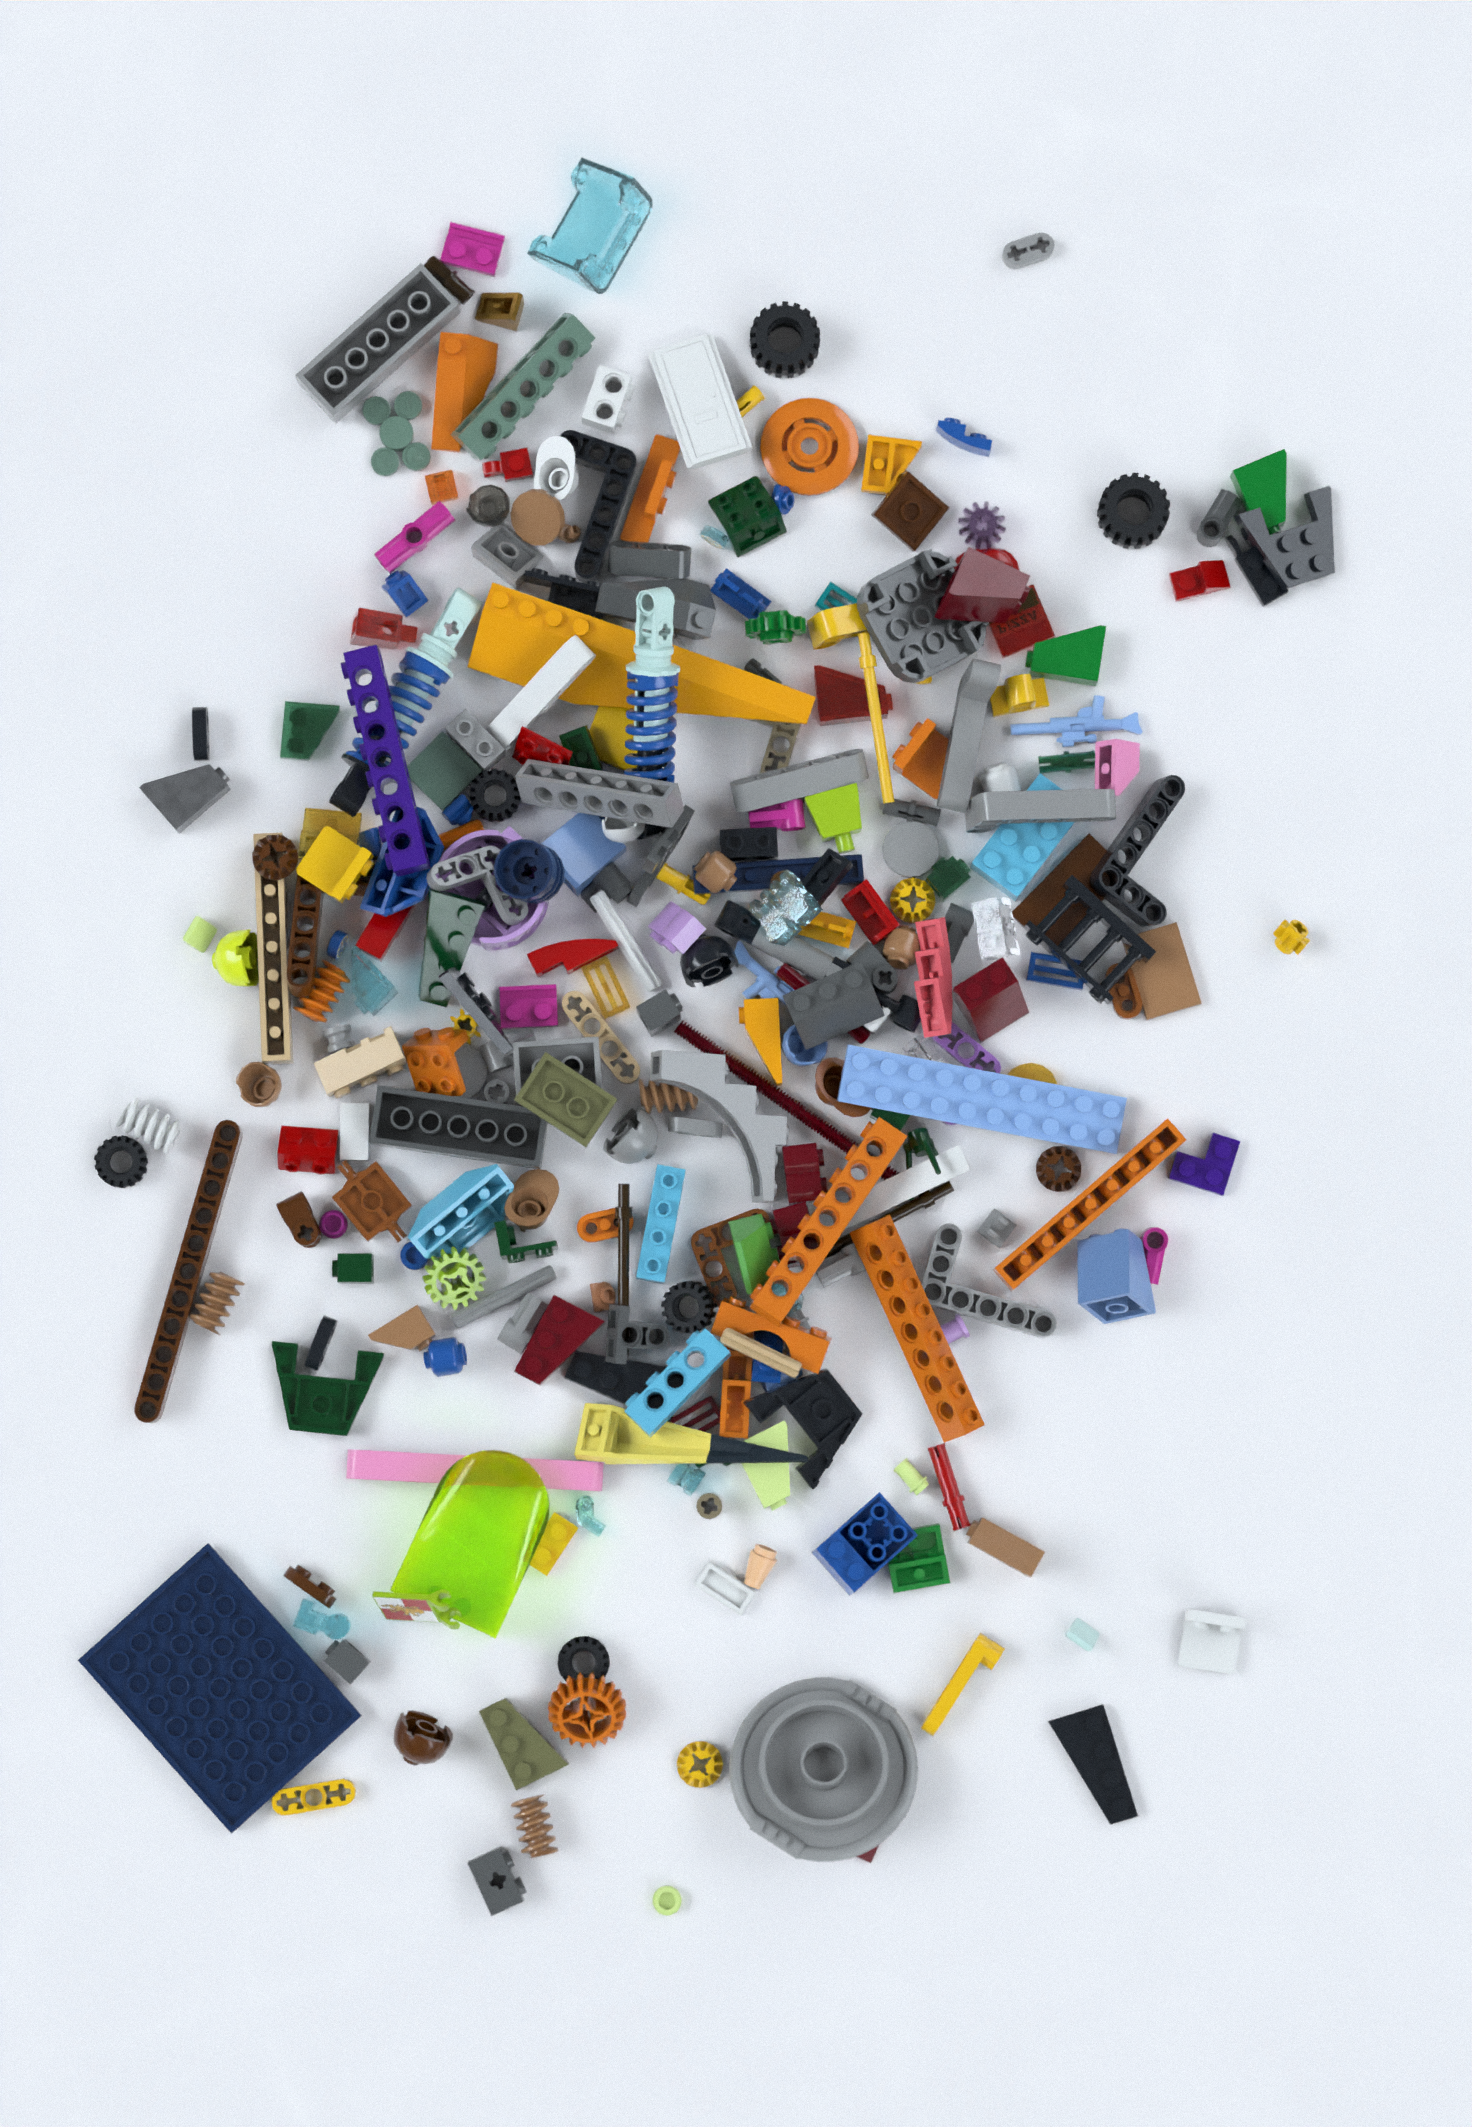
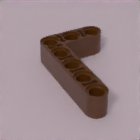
M373 864L372 868L366 876L372 875L375 864ZM298 874L288 955L287 982L290 993L295 997L302 998L310 995L314 988L323 898L326 893ZM361 875L356 882L358 888L353 896H364L368 883L363 882L362 879L366 876ZM307 898L316 900L310 905L302 903ZM305 924L313 926L308 931H302L299 929L302 925ZM304 950L310 953L306 957H298L296 955ZM298 977H304L307 979L306 982L302 984H297L293 982Z

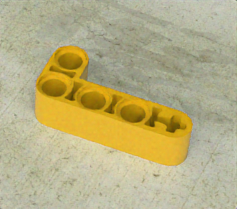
M857 603L820 611L806 622L814 650L831 647L842 639L858 637V634L869 633L860 618Z

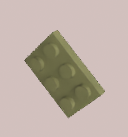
M545 1052L514 1101L587 1148L618 1099Z

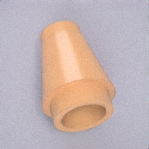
M756 1544L754 1549L750 1550L744 1583L750 1587L760 1589L761 1584H763L777 1562L775 1558L777 1552L767 1546Z

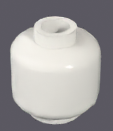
M1000 762L984 769L985 773L980 778L984 792L1021 791V785L1013 766L1006 765V762Z

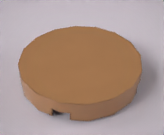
M531 489L519 495L513 502L510 513L511 523L516 534L523 541L534 546H544L560 536L559 534L565 525V515L559 500L555 496L552 497L543 489Z

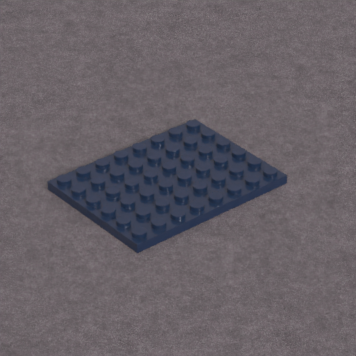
M209 1543L78 1659L80 1664L231 1834L362 1716Z

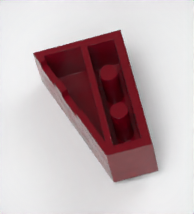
M553 1295L514 1372L541 1386L606 1322Z

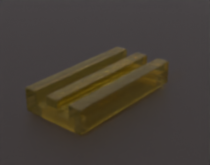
M607 956L581 967L605 1020L631 1008ZM602 965H605L623 1005L619 1007L600 969ZM593 969L613 1009L611 1011H607L589 971Z

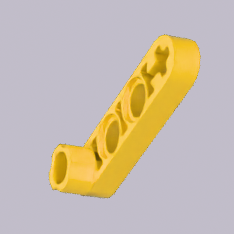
M980 1633L920 1729L934 1736L979 1663L992 1670L1005 1648Z

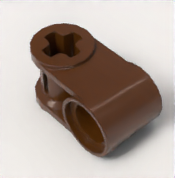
M302 1191L276 1204L287 1227H289L297 1243L305 1248H313L320 1243L322 1232L313 1215L312 1208ZM308 1228L311 1231L314 1230V1232L310 1234L312 1239H310L309 1241L305 1238H301V1236L304 1235L303 1229Z

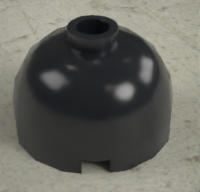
M701 934L680 957L682 975L686 985L690 987H696L694 983L702 982L704 987L721 982L733 974L731 968L734 965L736 968L739 966L735 952L727 941L721 937L707 936L705 934Z

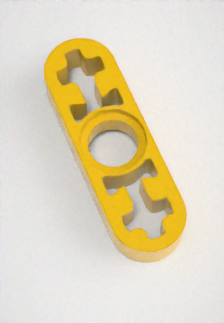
M337 1779L284 1788L273 1796L272 1807L280 1815H291L344 1806L354 1800L356 1788L348 1779ZM339 1784H344L346 1789L350 1788L351 1793L346 1795V1800H341L340 1796L330 1797L332 1803L327 1804V1792L324 1786H330L329 1792L338 1790ZM313 1788L318 1789L322 1794V1801L315 1806L310 1805L306 1801L307 1791ZM301 1790L300 1800L304 1808H298L299 1802L290 1804L289 1810H284V1807L281 1805L278 1806L277 1801L282 1799V1794H286L287 1798L298 1797L295 1791Z

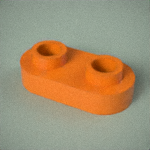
M615 1208L582 1216L577 1224V1232L580 1238L586 1242L594 1243L618 1237V1227L614 1225V1220L616 1219ZM633 1216L630 1219L629 1232L634 1225ZM590 1223H594L597 1226V1231L593 1234H589L586 1231V1226Z

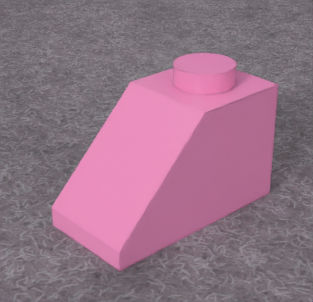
M1120 739L1095 742V789L1115 790V796H1119L1139 772L1140 743Z

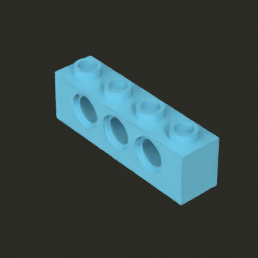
M657 1164L636 1275L638 1280L665 1284L686 1169Z
M706 1328L701 1333L696 1330L686 1340L688 1346L681 1353L676 1351L665 1362L668 1365L661 1374L656 1371L646 1381L645 1384L648 1387L641 1394L638 1392L634 1393L625 1403L627 1406L625 1410L626 1415L650 1438L731 1356L730 1351ZM694 1353H699L704 1357V1362L699 1367H692L688 1364V1358ZM680 1374L683 1376L684 1382L679 1388L670 1387L668 1379L671 1375ZM652 1395H660L664 1398L663 1405L660 1408L652 1409L648 1406V1399Z

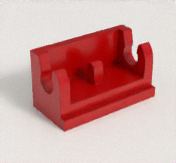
M867 879L846 893L840 900L873 946L885 939L891 931L900 926Z

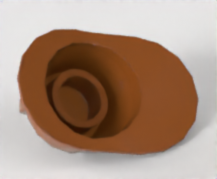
M832 1057L821 1061L815 1073V1089L819 1099L850 1117H861L867 1114L871 1109L870 1107L837 1101L844 1060Z

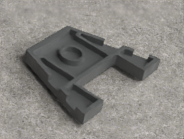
M685 805L683 813L673 827H666L663 833L660 832L642 866L645 872L631 891L627 900L628 903L637 908L643 894L651 886L660 868L666 863L683 837L695 810Z

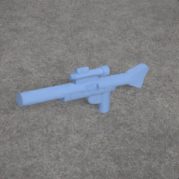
M1094 695L1092 707L1081 708L1077 713V717L1050 718V722L1010 724L1011 735L1062 733V737L1056 738V741L1062 743L1063 747H1073L1074 742L1095 743V734L1085 736V732L1125 730L1141 735L1143 732L1138 722L1137 712L1123 719L1104 720L1102 712L1105 697Z
M738 941L734 952L739 965L745 966L757 976L756 982L742 992L743 996L746 999H753L757 995L763 999L778 998L786 1005L783 995L794 991V989L783 980L777 979L751 958L743 943ZM778 966V967L774 970V973H775V974L777 973L778 969H779L781 966Z

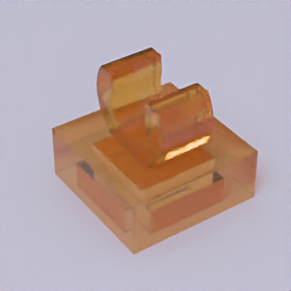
M452 470L425 475L431 505L436 504L438 501L443 503L459 499Z

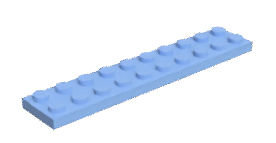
M847 1045L837 1101L1117 1154L1127 1098Z

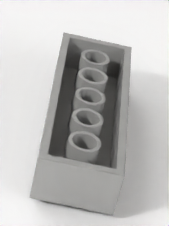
M420 263L295 375L297 382L332 421L337 424L460 314L459 303Z

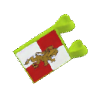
M441 1589L429 1595L373 1591V1599L384 1617L388 1620L438 1622L453 1630L460 1627L459 1622H451L450 1620L453 1616H462L461 1611L458 1608H449L450 1606L447 1603H440V1600L444 1597L451 1598L452 1595L448 1590Z

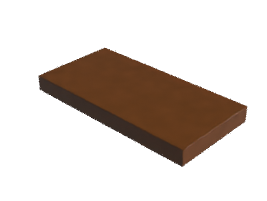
M1089 833L1010 913V916L1023 928L1029 920L1037 926L1065 896L1064 892L1066 890L1062 886L1071 875L1102 902L1104 898L1091 888L1089 877L1107 850ZM1104 872L1102 881L1106 886H1109L1110 877ZM1079 902L1077 904L1073 903L1045 935L1058 946L1083 919L1087 909Z

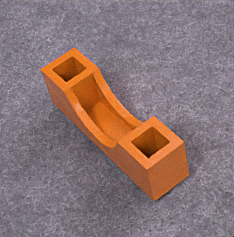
M730 1296V1299L725 1297L722 1300L710 1332L711 1334L721 1337L726 1328L733 1329L743 1335L758 1330L773 1332L785 1341L791 1358L802 1364L801 1368L819 1373L832 1340L831 1337L827 1336V1331L815 1326L807 1329L800 1326L801 1322L789 1316H786L780 1326L777 1327L746 1305L747 1301L742 1298Z

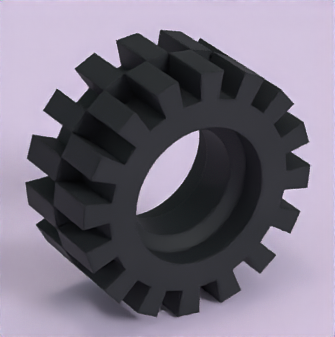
M494 768L492 771H482L483 774L477 775L475 781L470 786L469 798L472 807H474L473 810L482 819H487L489 822H502L505 818H511L512 814L517 812L518 805L521 802L516 780L505 770L499 771L497 768ZM499 785L505 789L506 799L501 805L492 806L485 801L484 793L488 787Z
M123 1135L112 1136L111 1139H106L103 1141L104 1144L98 1147L97 1155L94 1157L96 1161L94 1166L98 1176L104 1182L113 1187L126 1188L134 1186L136 1182H140L143 1179V1174L147 1172L148 1159L145 1149H143L139 1142ZM118 1151H126L132 1157V1165L124 1173L115 1172L110 1164L111 1157Z
M685 1281L669 1288L670 1291L666 1292L663 1296L666 1298L665 1301L661 1302V1307H664L665 1310L661 1312L662 1316H666L668 1319L665 1321L666 1324L672 1325L674 1331H681L680 1333L684 1334L694 1333L696 1330L701 1331L706 1326H709L713 1322L711 1318L716 1315V1312H713L714 1308L717 1307V1302L713 1303L712 1300L715 1298L714 1294L708 1292L710 1288L702 1286V1283L698 1281ZM685 1296H691L698 1302L699 1310L693 1318H686L680 1312L679 1304Z
M580 1636L569 1640L562 1647L558 1655L557 1665L559 1673L565 1682L569 1676L577 1680L579 1673L573 1668L572 1660L574 1655L580 1651H588L594 1656L595 1666L591 1671L594 1679H599L602 1675L606 1677L610 1666L609 1654L606 1647L599 1640L589 1636ZM591 1672L582 1675L584 1678H589Z

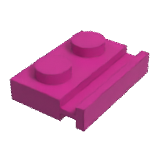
M450 222L440 261L445 265L495 277L505 236Z
M556 984L499 987L502 1029L558 1026Z

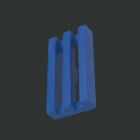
M1031 952L1026 981L1083 990L1084 983L1080 979H1078L1077 983L1033 975L1034 971L1078 978L1070 970L1036 965V960L1062 963L1053 955ZM1072 959L1078 965L1082 962V960Z

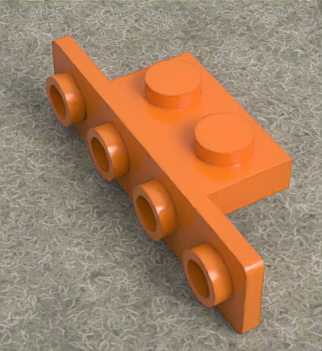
M658 434L655 435L620 536L622 541L649 542L658 514L663 515L668 499L664 498L667 487L672 489L677 472H674L673 469L680 452L678 441Z

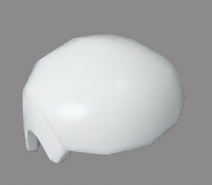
M605 817V820H602V829L606 838L618 843L636 840L645 828V823Z

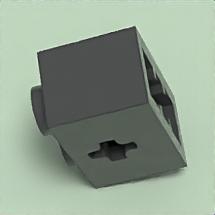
M666 989L636 1006L637 1014L651 1037L680 1021V1012L683 1011V1007L675 993L669 995Z
M501 1846L467 1862L491 1916L524 1901L523 1894L527 1893L521 1878H515L510 1869L515 1865L508 1850L503 1852ZM495 1872L499 1876L505 1875L506 1877L501 1888L498 1884L493 1885L491 1883Z

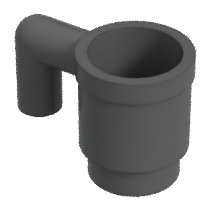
M612 862L581 892V898L597 913L590 898L600 889L606 893L609 899H613L619 904L631 893L633 887L629 884L630 881L617 868V865Z

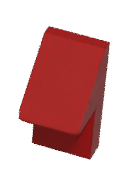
M1224 560L1200 561L1197 566L1169 573L1176 602L1231 588Z

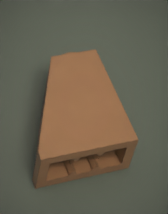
M983 1517L979 1522L973 1520L966 1533L970 1537L967 1542L968 1544L1026 1577H1032L1045 1553L1043 1550Z

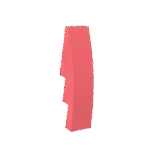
M945 917L918 921L915 924L920 951L915 952L920 980L914 981L924 1038L951 1034L953 1008L952 969Z

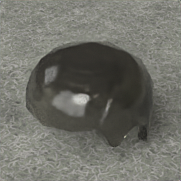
M492 484L481 486L474 493L470 494L466 511L476 524L486 528L497 527L508 517L510 498L498 486Z

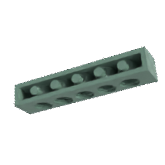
M564 313L452 432L451 436L474 459H488L496 451L497 447L495 445L502 438H508L515 431V424L521 418L524 419L533 412L536 401L540 397H546L553 390L554 386L552 384L559 377L563 378L572 370V363L578 357H583L592 348L591 343L595 337L573 314ZM565 340L568 344V350L565 354L561 355L558 347ZM546 360L549 364V370L542 376L539 367ZM527 381L530 385V390L528 394L523 396L520 392V387L523 382ZM508 401L511 405V410L508 415L503 416L501 407L503 403ZM486 422H490L492 426L491 433L484 437L482 427Z

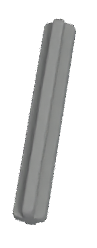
M548 1265L453 1313L451 1319L456 1328H461L557 1278L552 1266Z

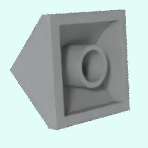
M502 522L497 523L473 543L471 547L472 555L516 590L524 582L523 575L525 570L531 571L544 557V555L523 541Z

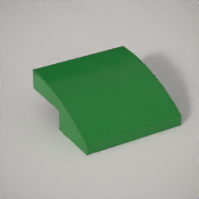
M939 1523L912 1528L918 1536L888 1562L893 1593L950 1583Z

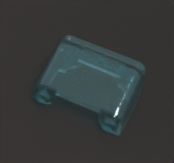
M581 157L571 173L572 185L577 191L575 197L552 237L545 234L539 235L532 241L527 254L534 261L597 294H603L611 285L650 216L653 200L634 177Z

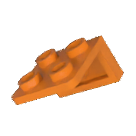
M927 718L923 724L918 721L911 730L909 736L912 739L907 746L901 744L892 756L895 759L892 769L930 797L938 800L949 739L936 730L937 724Z
M446 1027L441 1030H430V1028H421L415 1031L414 1036L402 1045L416 1091L447 1096H462L466 1092L454 1054L469 1040L466 1029L454 1030L452 1027Z

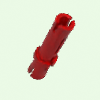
M943 1443L927 1449L943 1494V1507H947L953 1531L969 1527L971 1524L963 1505V1501H965L964 1495H960L946 1451V1445Z

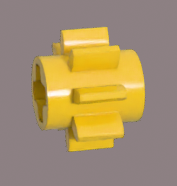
M1285 919L1273 932V935L1277 937L1274 941L1275 945L1284 954L1289 955L1294 951L1299 955L1310 942L1306 937L1308 929L1298 920H1292L1289 923Z
M460 1009L461 1016L458 1018L450 1016L451 1021L454 1022V1027L452 1028L454 1030L461 1029L459 1026L461 1022L467 1023L468 1020L471 1021L470 1026L472 1030H466L469 1038L467 1043L471 1045V1038L474 1035L481 1038V1034L477 1031V1027L480 1026L471 1016L465 1015L463 1009Z

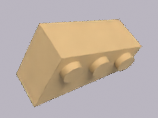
M391 1026L383 1029V1034L371 1039L369 1037L360 1040L361 1043L348 1049L344 1048L314 1063L329 1097L334 1095L336 1099L350 1094V1088L361 1084L362 1087H366L377 1082L376 1077L387 1072L388 1076H392L404 1070L403 1065L407 1064V1061Z

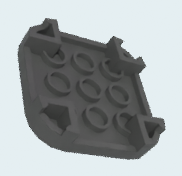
M932 549L922 551L918 555L875 576L861 587L857 596V609L861 620L889 670L895 677L904 682L917 683L924 681L978 651L984 646L986 626L989 625L988 622L943 620L934 617L955 571L954 567L958 564L952 556L948 558L939 552H933Z

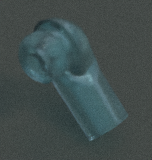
M584 1495L575 1504L577 1523L599 1537L606 1525L594 1517L593 1498Z

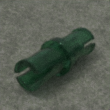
M1095 750L1078 753L1063 751V754L1038 756L1039 764L1051 763L1050 765L1039 766V772L1043 774L1065 771V774L1071 773V770L1095 769V760L1084 761V759L1095 758Z

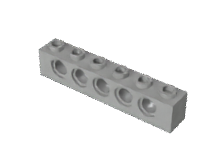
M528 759L515 776L521 801L525 804L669 828L673 827L684 811L678 783Z

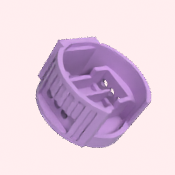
M510 826L502 834L498 830L475 831L451 844L443 853L439 862L486 846H495L501 850L508 843L523 838ZM485 858L486 862H491L492 864L495 862L493 858ZM465 862L459 863V869L462 873L466 875L472 874V868L469 864ZM532 867V874L529 877L534 879V873L537 869ZM451 870L449 873L445 875H440L439 873H437V879L442 878L443 880H445L449 875L452 874ZM480 878L445 891L476 899L486 886L483 879ZM495 880V885H496V887H497L500 891H502L501 888H500V887L498 886V884L496 883V880ZM549 901L539 904L527 903L528 914L517 925L505 923L493 904L489 910L482 912L471 943L482 946L485 950H503L522 943L542 923ZM509 908L510 913L515 912L516 915L519 913L518 909Z

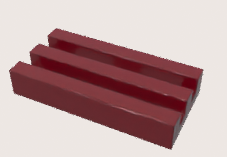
M712 1395L674 1416L670 1423H676L710 1403L711 1409L682 1425L690 1428L715 1413L718 1418L697 1429L706 1432L720 1424L721 1411Z

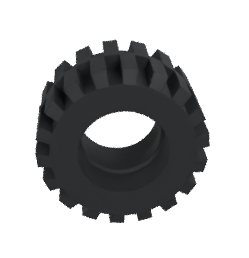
M782 301L781 306H777L776 303L770 304V309H762L760 316H756L753 320V326L750 330L752 358L756 359V365L759 368H765L764 372L768 375L771 372L775 373L776 378H782V375H787V378H793L794 373L798 372L799 375L805 373V368H810L813 365V361L819 353L820 328L817 327L816 318L810 316V311L807 308L804 310L800 309V304L795 302L793 306H789L788 301ZM781 327L792 328L801 336V345L790 353L778 352L768 342L771 332Z
M1132 473L1129 477H1127V474L1121 475L1120 479L1111 481L1110 485L1103 491L1097 510V517H1099L1098 525L1104 529L1103 535L1106 538L1111 537L1113 539L1111 543L1116 546L1118 543L1123 544L1122 548L1129 549V546H1134V549H1140L1144 544L1148 546L1152 544L1154 539L1157 540L1167 524L1170 515V500L1166 499L1167 492L1165 489L1161 490L1159 488L1160 483L1157 480L1154 482L1150 481L1151 476L1146 474L1144 477H1138L1139 473ZM1130 497L1142 500L1149 508V519L1140 525L1126 523L1118 514L1117 506L1119 502Z

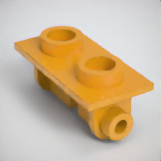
M816 910L814 917L810 919L808 924L803 925L797 920L794 934L849 949L856 921Z

